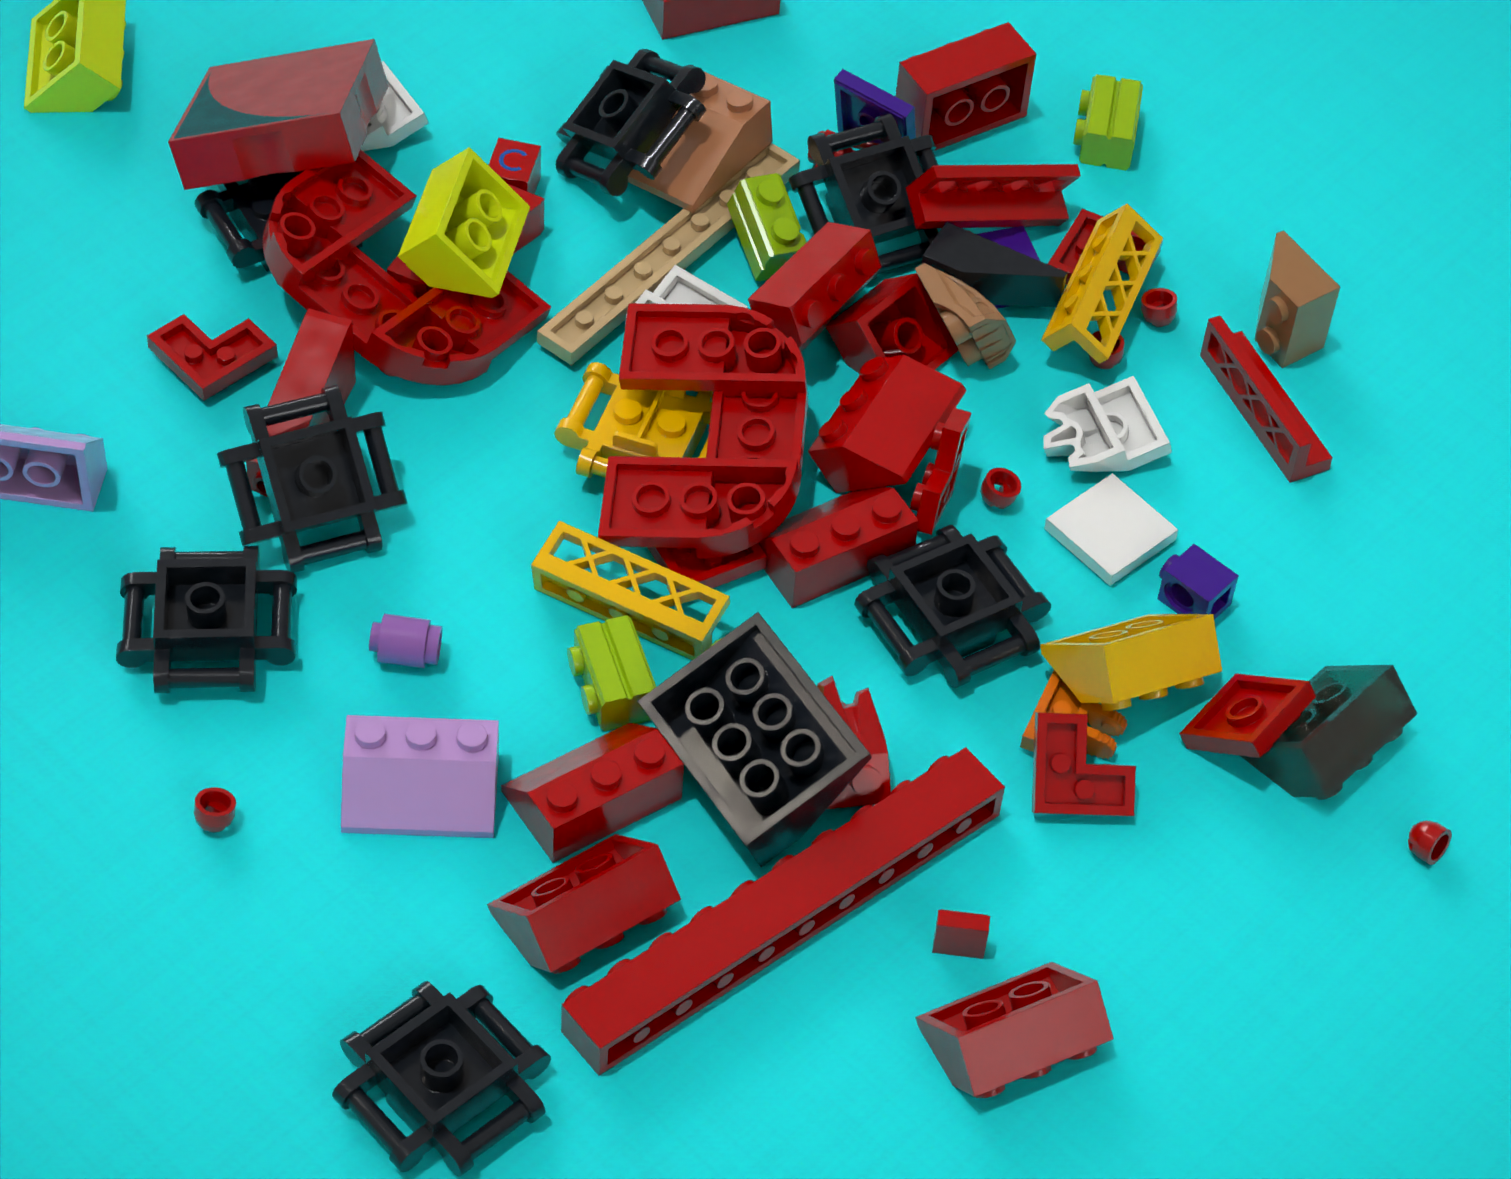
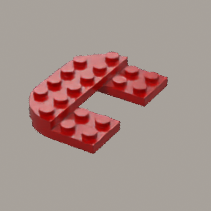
M360 150L355 162L305 170L290 180L278 193L264 228L263 252L266 263L277 284L306 310L310 308L352 320L354 350L370 363L377 366L384 374L429 385L460 384L472 380L487 372L492 359L547 318L551 306L509 271L505 275L499 294L493 298L440 288H432L420 298H417L358 249L357 245L410 210L417 195L362 150Z
M628 303L619 371L621 390L713 391L706 458L608 456L598 538L618 547L696 548L698 559L729 556L748 549L768 537L782 524L792 510L799 493L808 410V388L802 354L791 336L787 338L775 328L774 320L751 309L733 305Z

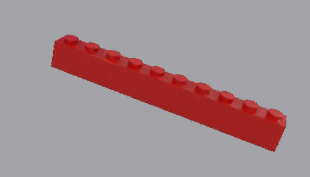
M966 747L951 757H940L929 767L926 773L913 781L905 780L899 783L888 797L874 806L870 804L863 806L852 816L849 822L834 831L829 829L822 832L815 838L811 846L795 856L787 855L773 866L770 872L756 881L748 880L734 890L731 897L714 908L707 906L694 915L690 923L673 934L667 932L660 935L652 942L648 950L632 960L623 959L609 970L607 976L589 987L585 985L575 989L561 1006V1032L597 1075L600 1076L998 817L1005 789L1004 785Z

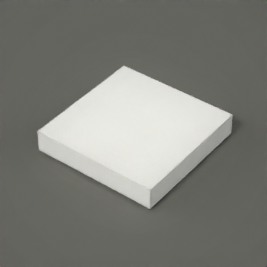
M1113 473L1047 517L1044 527L1046 531L1109 586L1174 542L1178 534V529Z

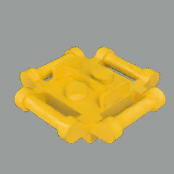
M593 362L588 365L583 374L584 385L567 418L560 420L554 435L561 444L581 450L576 465V474L591 478L593 474L606 478L608 456L692 458L707 424L710 425L713 391H695L698 394L696 397L686 395V391L621 390L619 374L612 373L610 368L602 363ZM600 392L611 395L595 430L584 428V424ZM708 438L697 458H706Z

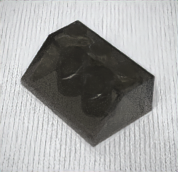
M1394 665L1325 666L1309 680L1316 698L1304 709L1300 718L1292 723L1273 743L1272 748L1260 758L1241 757L1293 797H1316L1318 800H1323L1336 795L1343 788L1342 783L1355 771L1369 765L1373 760V755L1383 745L1398 738L1403 733V727L1417 715Z

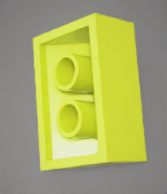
M54 0L31 19L24 109L30 113L93 112L104 102L112 101L119 94L123 85L121 75L122 60L124 58L123 42L126 27V0Z
M468 147L432 169L398 258L429 287L493 298L500 292L530 206Z

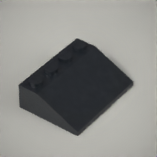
M759 612L638 700V703L652 723L670 744L760 867H763L799 840L872 758L868 750Z

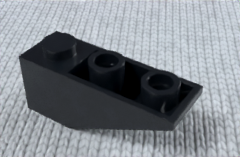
M948 222L942 227L922 257V264L926 263L937 270L960 279L977 290L993 305L1056 308L1064 292L1067 272Z

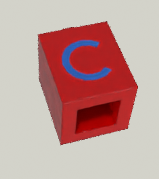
M498 138L488 165L507 184L535 194L541 178V146Z

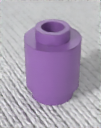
M384 613L381 623L373 622L369 651L377 652V662L419 668H425L426 664L437 665L441 650L443 627L431 625L430 619Z

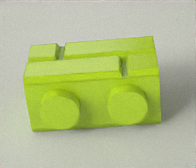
M1096 74L1092 79L1091 90H1082L1078 115L1086 116V119H1077L1073 144L1081 145L1079 160L1082 164L1100 167L1102 164H1106L1107 168L1125 171L1130 168L1143 91L1141 81L1124 78L1117 81L1116 77Z
M777 173L740 180L734 190L735 193L732 194L727 203L728 210L756 281L768 280L807 243L804 234L800 233L801 227L781 175Z
M625 615L606 619L604 623L597 621L577 626L574 629V647L567 649V655L573 676L582 675L585 683L584 686H581V697L586 714H595L600 729H603V731L617 729L627 723L639 724L651 721L638 703V700L656 688V684L631 617Z

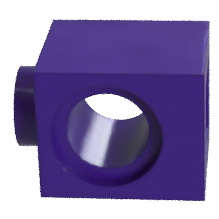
M1193 544L1180 556L1177 554L1172 555L1161 568L1159 577L1162 581L1157 599L1177 614H1213L1215 620L1231 605L1239 575L1196 544Z

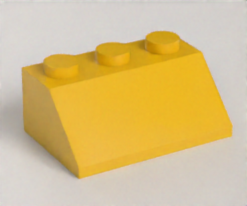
M1147 614L1040 644L1043 657L1081 703H1101L1103 711L1128 708L1132 706L1131 698L1138 696L1140 700L1167 696V688L1175 686L1176 689L1198 687L1204 684L1203 677L1222 672L1213 614Z

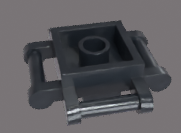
M648 49L639 50L628 64L613 60L600 74L598 81L570 118L556 132V135L567 144L556 159L557 172L568 178L579 177L599 185L604 193L616 197L625 192L628 186L627 176L633 169L639 171L647 178L655 180L662 170L660 164L691 123L699 121L707 111L699 100L689 95L690 93L699 92L705 85L706 75L701 68L693 65L683 67L660 59L656 52ZM588 152H592L612 161L604 169L584 161V157Z
M888 113L876 117L873 123L828 136L824 133L809 136L807 141L809 153L812 159L817 162L818 167L794 174L789 178V183L793 192H798L814 235L828 222L815 185L825 183L828 191L825 199L834 223L871 230L875 244L917 231L919 233L921 243L879 255L882 267L871 281L877 278V274L922 261L923 254L939 232L937 228L916 229L906 187L933 165H938L933 152L936 149V145L932 135H925L911 140L909 136L902 137L894 117ZM877 139L884 142L836 157L833 152Z
M304 171L263 175L250 178L247 183L241 185L237 182L218 184L217 186L221 192L206 190L197 196L195 200L196 209L203 218L209 219L228 248L226 254L233 266L244 268L261 262L267 272L270 271L263 252L264 228L280 190L290 180ZM229 212V215L231 216V218L233 219V221L235 222V224L237 225L238 229L240 230L245 239L241 237V235L239 234L236 227L234 226V224L232 223V221L226 213ZM360 243L356 247L358 249L361 248L363 243Z
M337 385L324 387L319 394L263 408L259 404L243 407L244 420L247 430L251 435L252 443L217 453L220 467H226L243 531L239 532L242 546H250L279 537L286 569L293 573L303 571L305 569L304 565L365 549L367 553L382 550V539L375 512L408 504L404 490H399L384 438L382 428L386 424L383 413L375 412L352 418V416L347 417L342 395ZM322 412H327L330 422L270 437L266 427ZM358 433H364L381 495H373L357 438ZM254 459L258 460L275 521L265 525H261L244 462ZM356 517L358 519L360 531L303 546L299 545L296 534L298 532Z
M953 525L943 527L936 531V536L886 557L884 554H880L868 559V572L877 585L863 591L854 602L859 613L864 618L871 619L898 656L897 664L906 676H914L924 670L929 663L938 660L943 667L947 681L954 688L970 682L972 675L1019 654L1026 657L1040 650V641L1029 622H1036L1042 619L1051 609V603L1042 592H1035L1006 554L1007 546L1000 537L993 535L977 541L972 534L963 537ZM894 602L923 642L913 645L885 606ZM1007 629L1012 637L992 645L996 640V634Z
M244 546L243 551L177 552L176 547H161L160 560H157V572H132L125 574L121 578L120 594L125 601L122 641L117 644L116 661L121 666L127 668H136L142 666L145 662H154V693H170L171 688L239 687L240 692H255L256 660H267L275 665H287L295 660L296 644L291 639L292 597L297 592V577L288 570H260L259 546ZM258 594H270L272 596L271 636H257ZM149 595H155L153 638H142L144 600ZM239 660V667L171 669V661Z
M424 981L412 990V997L361 1033L353 1031L340 1040L341 1048L346 1057L355 1066H360V1068L339 1082L332 1093V1097L343 1109H351L391 1153L390 1161L400 1172L412 1169L420 1162L424 1154L434 1147L441 1154L448 1168L455 1175L462 1176L474 1166L473 1160L524 1122L533 1123L546 1112L543 1102L525 1080L534 1079L544 1072L550 1064L551 1056L540 1045L533 1046L493 1005L494 998L483 985L474 986L456 999L450 992L443 996L430 982ZM475 1018H477L493 1034V1036L513 1055L515 1059H513L507 1053V1051L487 1032V1030ZM377 1085L385 1093L388 1105L407 1124L413 1133L406 1137L366 1094L367 1091ZM504 1095H507L513 1102L511 1106L462 1142L452 1134Z

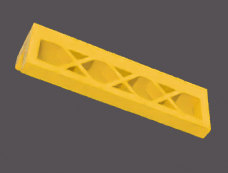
M1125 204L1097 220L1041 339L1053 352L1072 341H1076L1099 364L1109 359L1163 240V237L1129 204ZM1132 231L1146 243L1142 251L1135 250L1131 236ZM1118 260H1125L1130 277L1129 281H1122L1117 265ZM1104 290H1111L1116 307L1115 311H1108L1103 295ZM1090 321H1097L1102 337L1101 342L1087 330Z
M562 521L557 523L531 564L535 590L604 621L628 615L632 619L638 636L691 660L711 647L712 632L730 604V596ZM565 539L581 546L585 557L566 562L553 555ZM615 561L624 565L627 576L609 581L598 575L595 566ZM657 580L667 585L670 595L651 600L641 595L638 585ZM700 599L713 606L704 621L701 622L685 615L681 604Z

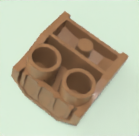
M926 263L916 267L915 270L958 347L966 365L970 366L982 359L988 368L991 369L1006 361L1016 343V339L1006 319L997 308L977 290L960 279L937 270Z

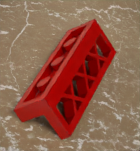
M1078 164L933 165L907 186L906 191L916 229L942 228L946 222L960 228L1060 226L1069 219L1062 190L1081 177Z
M1220 315L1208 319L1200 356L1287 480L1291 483L1329 470L1333 457L1242 331L1233 333Z

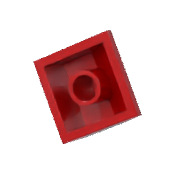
M917 273L884 279L825 326L845 363L859 374H861L860 369L867 361L878 356L887 358L906 355L935 370L959 350Z

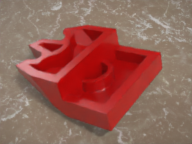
M832 675L817 683V687L868 750L872 758L827 809L877 804L889 796L891 786L886 739L869 688H865L856 692L853 703L845 704L841 701Z

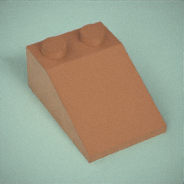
M704 72L706 81L703 89L689 95L699 100L707 111L699 121H693L660 164L662 170L655 180L647 178L634 169L627 176L628 183L692 213L773 142L771 102Z

